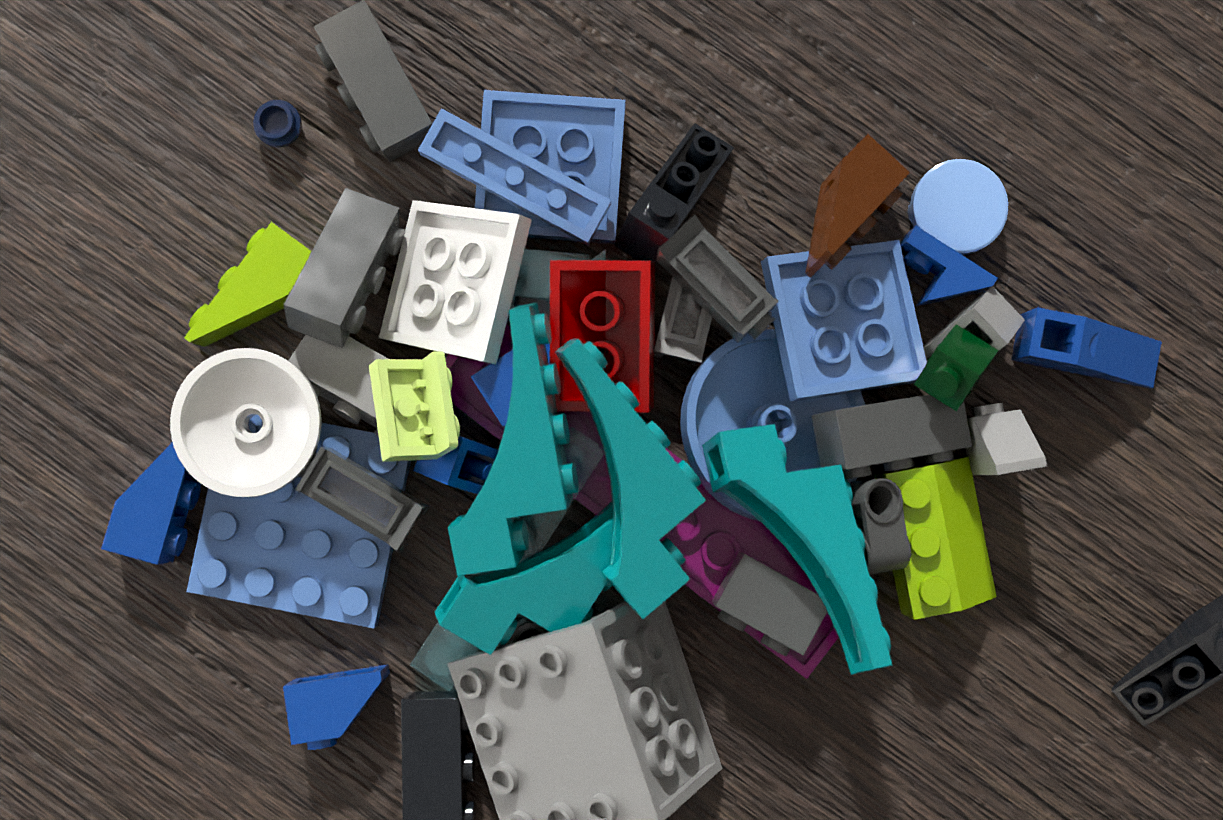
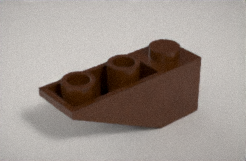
M869 134L840 161L820 186L805 272L810 278L824 264L833 270L852 250L846 243V240L852 236L859 242L878 222L872 213L877 209L884 215L903 195L897 186L910 172Z

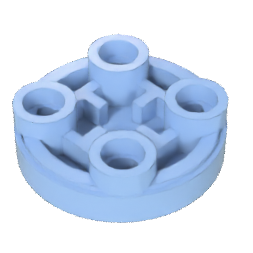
M953 159L936 165L920 179L913 191L907 213L914 227L918 226L961 255H968L983 249L1000 234L1007 220L1008 198L1002 182L989 168L972 160Z

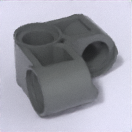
M883 478L850 482L853 493L852 509L856 525L864 536V556L869 575L906 568L911 558V546L907 537L903 497L899 487L893 481ZM869 495L871 499V508L869 506Z

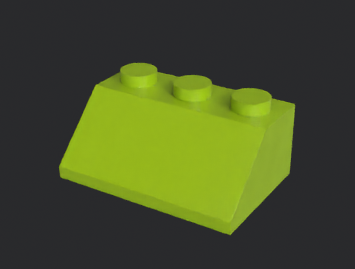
M969 457L874 474L875 479L883 478L893 481L899 487L903 497V512L907 537L911 546V558L906 568L893 571L901 614L913 620L963 611L996 598Z

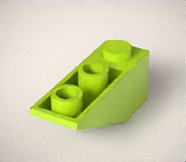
M272 222L266 229H259L248 242L246 247L248 254L238 267H231L221 277L217 286L220 291L209 305L204 304L193 314L189 321L191 329L184 338L190 343L205 347L284 309V303L312 251Z

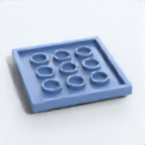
M258 415L253 416L248 423L249 429L253 433L259 432L263 425L262 419ZM322 423L316 453L320 447L333 448L405 491L411 460L382 462L379 437L375 433ZM333 468L330 469L321 484V487L385 525L389 523L397 509V506ZM297 477L291 483L275 492L255 497L229 496L208 488L186 592L373 629L378 627L393 548L302 492L296 491L295 489L302 479L300 477Z

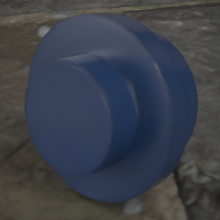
M271 100L264 103L256 111L253 126L256 135L263 143L271 147L282 148L292 144L298 138L302 129V120L298 111L290 103L283 100Z

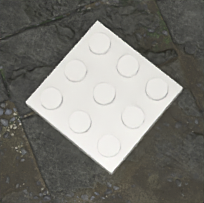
M413 200L379 338L497 364L532 219L514 213Z

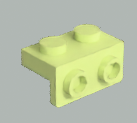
M433 351L422 360L376 359L369 365L382 462L434 460L458 447L460 424L453 411L451 398L452 374L446 366L443 351Z

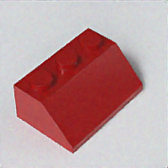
M550 260V328L552 336L550 364H556L561 384L560 394H554L557 411L590 412L575 381L555 354V351L570 339H579L583 345L588 341L593 343L608 363L603 370L615 385L622 381L635 395L640 405L634 410L638 413H649L654 408L655 262Z

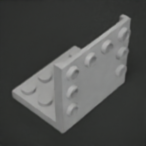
M624 601L584 623L496 647L491 655L482 651L448 663L499 820H666L723 769L665 601L644 619Z

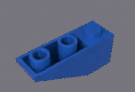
M1039 307L1020 314L1025 321L1016 332L1011 361L1150 389L1154 387L1161 341L1088 317Z
M173 442L115 501L102 544V550L156 565L173 562L175 556L178 557L182 553L188 535L187 529L183 527L188 510H192L198 502L201 483L197 482L185 469L178 458Z

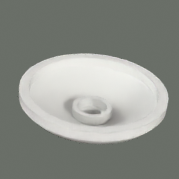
M238 348L218 353L194 368L185 378L175 396L170 418L172 442L178 458L185 469L205 487L218 493L235 497L266 495L285 487L305 470L315 454L322 425L319 401L306 376L294 364L283 357L268 351L252 348ZM255 415H258L263 422L261 430L257 433L251 432L248 426L249 420Z

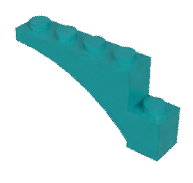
M538 303L521 305L509 310L513 342V384L508 419L498 454L485 484L467 514L459 515L448 526L457 576L517 567L525 555L524 551L529 549L528 528L524 520L518 521V516L565 510L573 500V493H578L579 491L575 464L567 463L564 444L570 442L568 421L564 413L558 414L554 394H560L561 392L559 372L555 363L549 364L545 344H550L552 341L550 323L546 313H539Z
M570 339L555 351V354L575 381L592 414L603 445L611 483L613 506L612 551L610 565L602 573L632 610L644 619L690 580L680 567L686 562L682 553L668 538H665L662 542L659 539L706 501L697 489L702 482L684 460L677 464L666 450L671 442L659 426L653 421L646 425L634 409L640 403L631 390L622 381L615 385L603 369L608 363L596 346L590 341L583 345L579 339Z
M775 424L719 431L702 445L713 493L723 492L738 502L761 521L797 561L810 579L828 611L841 641L851 675L891 666L892 663L889 655L891 642L888 632L881 623L876 604L878 600L877 587L874 580L869 576L864 556L865 540L861 530L856 525L852 509L853 493L849 482L844 478L841 464L786 472V448L782 440L778 439Z
M612 501L579 530L550 548L520 561L515 568L488 571L471 576L468 574L458 576L434 612L439 625L491 655L498 644H506L513 635L518 622L515 617L518 613L550 632L590 620L593 614V607L591 606L601 591H607L612 586L602 573L610 565L612 551Z

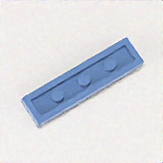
M442 108L418 149V152L423 157L589 246L611 206L610 199Z

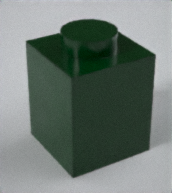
M956 324L937 346L914 385L957 412L999 350Z

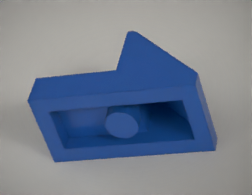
M918 226L911 229L900 242L902 254L905 255L904 262L909 267L922 274L927 275L931 272L935 275L916 306L980 293L992 287L998 279Z

